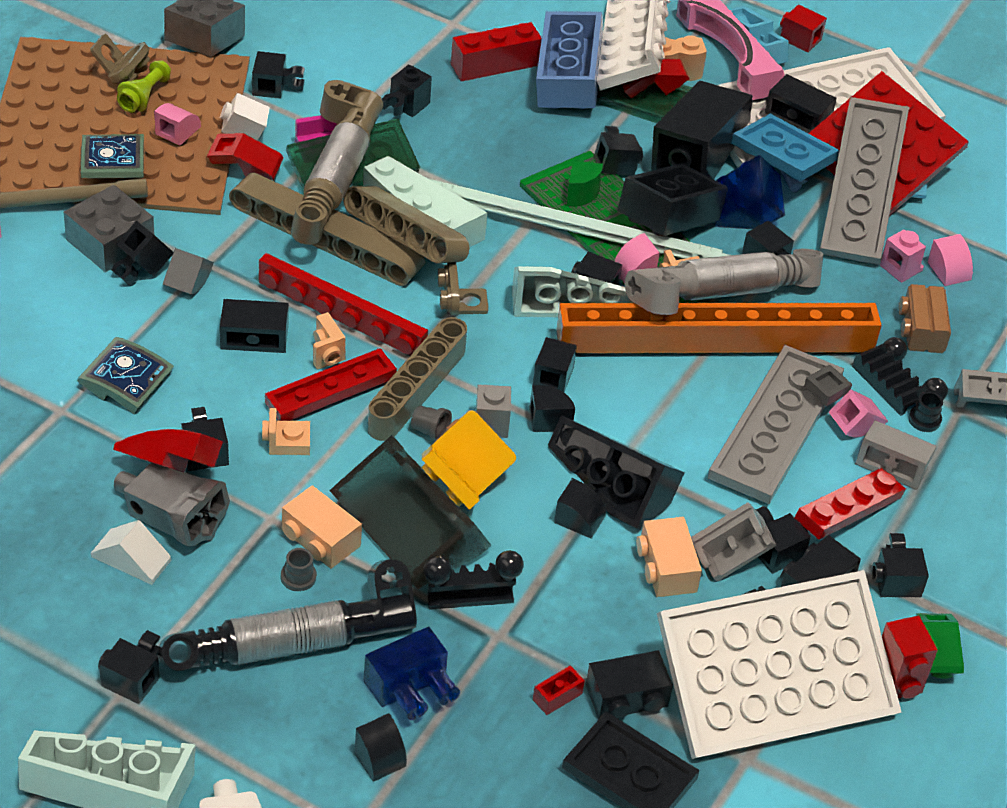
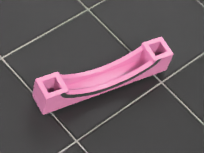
M678 0L677 18L688 30L694 29L714 38L735 56L739 62L737 87L742 92L753 95L752 100L768 97L769 91L784 77V70L733 15L732 11L721 0Z

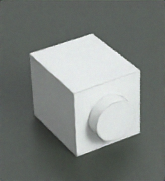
M237 93L231 103H225L221 111L220 118L223 119L221 132L225 134L244 133L258 140L267 126L270 107Z

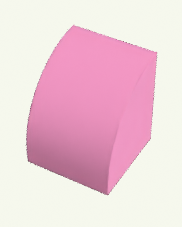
M163 104L154 111L155 134L177 145L183 144L201 127V122L197 115L173 104Z
M645 233L627 242L615 258V262L622 264L620 278L625 284L626 275L630 270L656 268L658 266L659 251Z
M957 234L933 240L927 262L943 285L948 286L970 281L973 274L972 257L962 235Z
M850 390L829 411V414L845 435L850 437L865 436L875 420L883 424L888 422L870 398L853 390Z

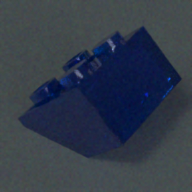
M760 154L716 180L729 187L720 220L715 222L716 226L722 228L753 229L766 221L773 223L785 216L781 175Z

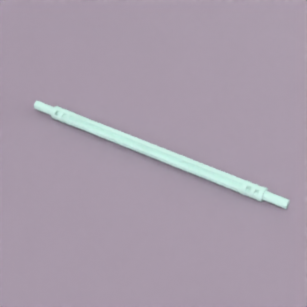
M430 179L484 211L623 245L634 237L645 233L660 254H664V250L671 249L674 257L680 259L695 256L700 258L729 256V254L723 253L722 249L667 236H657L651 232Z

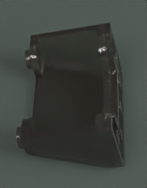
M393 435L387 438L329 490L338 500L336 504L362 523V528L390 559H396L405 564L410 573L411 584L417 589L428 584V580L424 575V565L429 558L443 556L450 561L452 569L455 570L461 565L481 556L492 546L475 523L434 483L419 464L407 454L404 447Z

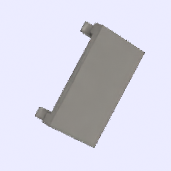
M962 369L954 386V395H959L955 406L963 408L966 401L1007 405V373Z
M875 420L863 439L855 464L873 472L883 468L886 472L892 474L899 483L917 490L929 468L928 464L937 446Z
M749 502L691 537L702 565L705 569L709 568L710 573L717 582L776 546L763 517Z

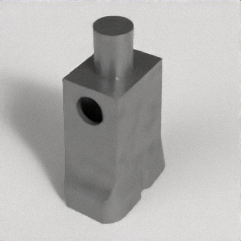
M152 462L138 476L121 471L114 480V489L124 493L130 516L172 535L177 541L186 546H195L204 540H213L217 527L226 514L230 503L225 482L199 478Z

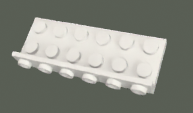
M607 0L597 74V83L600 90L661 72V63L665 59L663 45H666L664 31H667L666 17L669 16L667 4L670 3V0Z

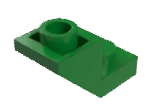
M916 613V616H920L938 649L930 670L931 676L951 678L953 673L964 674L959 622L952 614Z

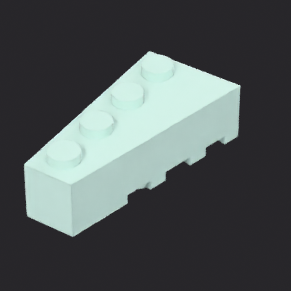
M34 730L18 758L19 790L82 808H178L194 776L195 744L181 743V748L162 747V741L146 740L145 745L122 743V738L107 737L105 740L91 741L86 740V736L82 734Z

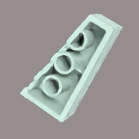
M389 156L364 167L363 186H377L461 233L467 238L469 247L485 240L488 212Z

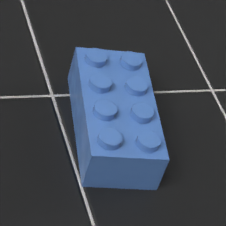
M546 11L536 77L538 107H548L551 109L596 108L598 92L597 74L603 37L602 12Z

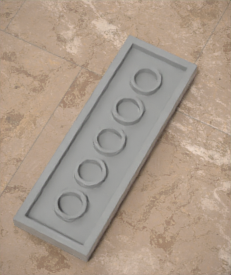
M850 97L820 252L824 255L880 265L909 107Z
M784 345L710 467L708 479L770 504L825 408V405L804 387L806 377L828 365L833 366L842 375L844 368Z

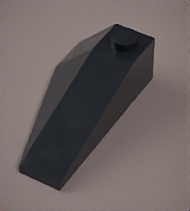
M562 415L548 443V447L566 467L599 495L606 511L611 516L637 529L643 528L644 521L652 520L671 504L685 473Z

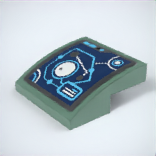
M144 134L82 135L81 178H144Z
M115 337L78 377L77 382L103 401L109 395L131 413L135 414L171 373L174 366L143 346Z

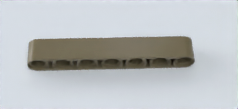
M249 173L229 193V199L236 209L290 235L296 205L304 198V195L256 173ZM335 209L332 210L323 228L321 240L318 243L311 244L399 286L408 284L425 264L424 256L376 228Z

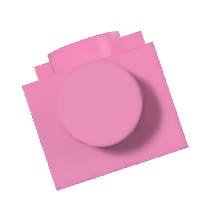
M902 230L887 238L880 266L902 283L923 271L924 266L921 263L926 246L919 241L918 234L913 231ZM902 260V264L899 265L897 261Z

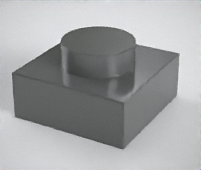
M828 365L806 377L804 387L825 406H828L844 397L851 390L852 383L833 366Z

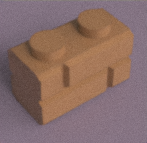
M911 284L908 286L906 296H901L899 301V315L905 316L902 320L901 336L907 337L910 351L924 352L928 350V352L943 353L946 351L951 335L946 290L944 287L929 286L926 288L925 285Z

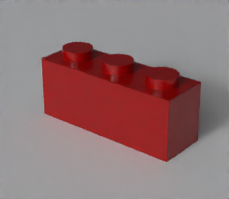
M532 22L456 36L452 38L451 66L461 82L537 67L542 37Z

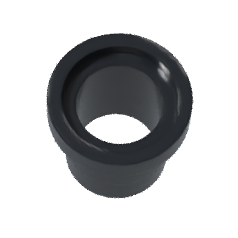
M931 391L920 394L916 405L910 410L909 422L915 429L922 432H933L940 427L943 405L941 396Z

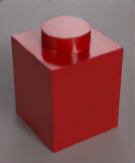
M798 4L793 10L786 12L780 22V27H782L781 37L787 39L789 44L809 52L822 40L827 17Z

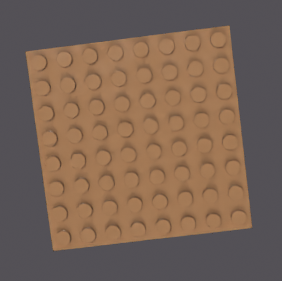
M20 37L0 101V193L116 183L122 180L146 178L148 197L131 198L142 208L221 214L230 164H211L207 154L217 134H225L221 132L223 119L220 118L225 103H231L237 93L244 94L250 63L249 56L215 54L209 57L198 52L149 47L148 56L150 61L134 71L137 75L134 80L145 78L150 73V64L153 61L159 60L166 62L170 66V79L167 82L158 81L151 88L145 111L140 112L136 110L130 113L123 110L117 102V88L120 83H113L110 80L107 72L90 52V48L95 43ZM102 45L101 52L103 57L114 63L110 49ZM116 45L123 55L133 48V46ZM163 104H173L197 115L200 119L201 127L181 145H177L155 134L154 111ZM144 134V178H81L82 135Z

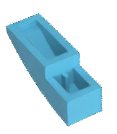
M746 6L729 9L778 64L789 62L788 40L773 32V21Z

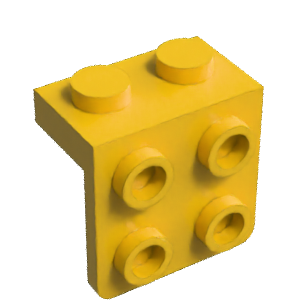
M469 410L422 453V460L425 462L422 469L433 481L436 482L440 478L449 489L445 493L458 507L464 503L470 510L480 501L479 495L516 461V455L476 411Z

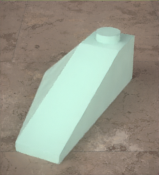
M514 267L512 284L514 317H558L560 303H633L628 298L623 286L552 267Z

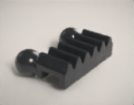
M891 337L883 344L855 356L852 367L900 416L906 413L907 407L918 401L920 394L923 392H935L944 400L948 394L947 384L940 378H930L922 386H919V377L911 378V369L909 367L903 370L902 359L907 354L905 342L898 337Z
M507 550L498 555L495 565L494 563H489L488 570L486 571L479 564H475L473 572H469L465 565H461L459 573L454 572L447 558L443 556L429 558L424 565V575L428 580L427 600L429 610L514 603L512 590L513 585H516V577L523 571V558L519 553Z

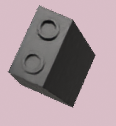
M699 80L654 126L651 171L683 163L714 180L735 146L732 144L733 133L746 127L751 120L753 95Z

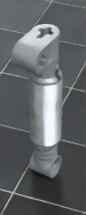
M804 248L793 250V254L778 256L771 252L689 259L679 262L676 266L630 270L625 278V290L628 298L645 310L654 314L671 315L678 312L679 297L692 301L770 292L778 289L779 286L786 285L817 287L821 282L824 254L818 250Z

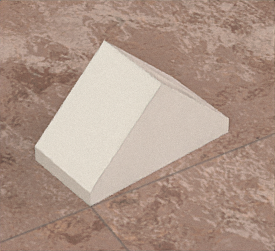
M140 520L110 529L91 552L92 558L151 585L171 562L169 553Z

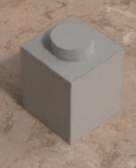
M478 384L475 411L500 438H508L511 414V386Z

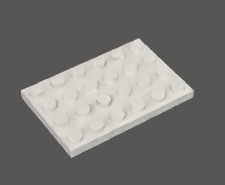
M865 570L664 610L657 613L692 759L902 713Z

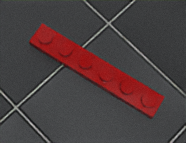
M265 253L259 259L260 284L296 302H300L321 314L328 312L333 319L371 336L375 340L396 348L404 354L411 356L428 336V329L268 253Z

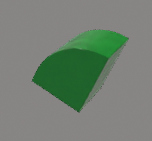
M573 160L567 206H582L592 202L598 196L603 164Z

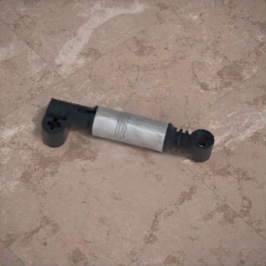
M381 560L376 562L368 572L369 600L346 603L344 600H335V602L332 600V602L328 601V603L325 602L324 604L321 602V604L318 603L317 605L314 603V605L311 604L310 606L305 605L304 608L302 606L295 609L292 607L291 610L288 608L281 611H271L270 613L264 612L263 614H256V616L253 614L252 616L238 617V619L231 618L225 620L221 626H217L216 631H214L213 627L207 628V633H205L204 629H199L198 634L194 630L173 633L161 641L158 648V656L165 667L179 671L200 667L201 662H203L204 666H208L210 660H212L213 664H218L219 659L223 663L228 662L234 666L247 664L248 662L254 663L259 660L276 659L277 657L280 658V656L287 657V655L291 656V654L294 656L295 653L298 655L308 651L337 648L338 646L341 647V645L344 647L345 645H350L353 639L414 629L417 625V616L410 573L405 564L399 560ZM387 571L388 573L395 574V580L390 581V584L382 582V575L387 574ZM401 587V595L381 598L380 590ZM177 641L183 642L188 649L186 659L179 663L174 662L169 655L171 645Z

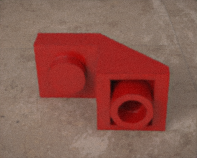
M663 59L661 72L623 83L622 86L625 93L632 98L655 82L668 95L681 87L690 78L680 59Z
M244 133L217 134L207 154L211 164H238L245 177L249 173H256L270 180H274L284 158L280 152Z

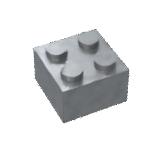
M177 0L164 9V40L206 56H214L245 36V5L234 0Z
M114 184L63 212L66 240L104 272L111 270L117 261L127 256L116 243L136 220L154 234V217Z

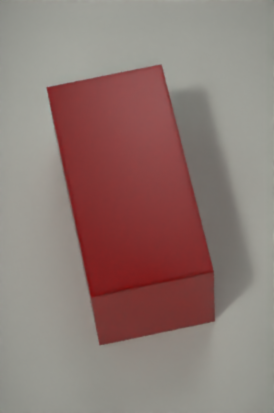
M570 665L534 686L533 701L546 715H549L582 695L585 680Z

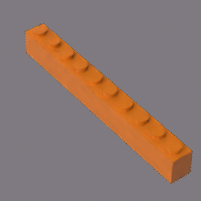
M560 303L556 332L557 340L577 345L576 353H780L784 345L802 352H865L876 347L882 325L876 303H679L678 312L671 315L654 314L635 303Z

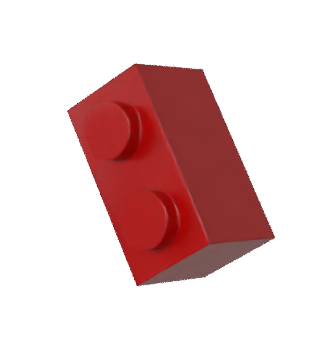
M920 616L886 622L882 639L898 698H913L923 692L938 649Z

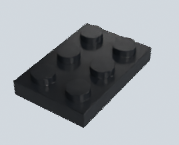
M607 711L563 759L562 769L622 808H674L698 779L700 771Z

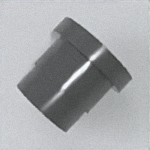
M419 405L412 415L411 426L421 433L430 435V438L436 441L446 432V427L451 424L452 414L450 410L445 408L437 410Z
M304 548L292 549L288 552L285 565L281 570V582L287 589L292 591L310 589L315 584L317 576L313 564V555Z

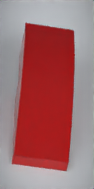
M162 429L147 431L116 442L113 450L185 473L189 460L214 468L223 441L187 430Z

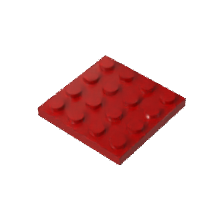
M883 71L852 96L854 98L909 107L889 216L968 147L969 141ZM850 98L808 134L840 151ZM837 161L825 167L834 175Z

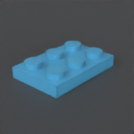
M771 113L733 133L732 137L733 145L799 181L838 160L839 150Z

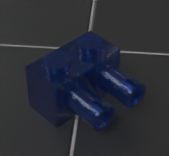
M429 626L365 654L364 682L381 707L397 701L410 721L416 719L413 711L416 712L418 717H421L428 710V704L417 691L429 686L442 706L448 704L446 696L452 703L461 693L460 689L446 673L448 651Z

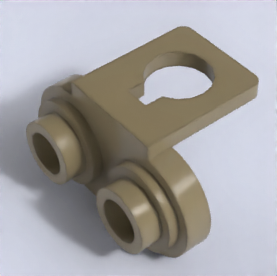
M106 33L101 35L90 48V52L107 72L108 77L113 83L134 80L137 76L134 71L150 61L148 56L150 48L145 42L137 44L123 55ZM102 45L110 49L114 63L103 57L101 52Z
M456 262L447 263V265H444V268H438V287H444V290H440V309H446L450 316L488 313L486 289H459ZM472 296L478 298L480 304L468 306L460 301Z

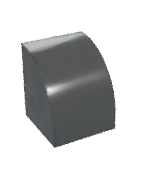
M175 248L163 285L189 294H196L208 279L214 262Z

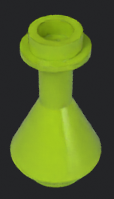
M162 60L153 61L149 66L150 73L145 78L125 81L119 84L117 88V102L123 110L130 113L136 110L140 112L146 110L151 88L158 81L167 82L170 79L171 68L166 62Z

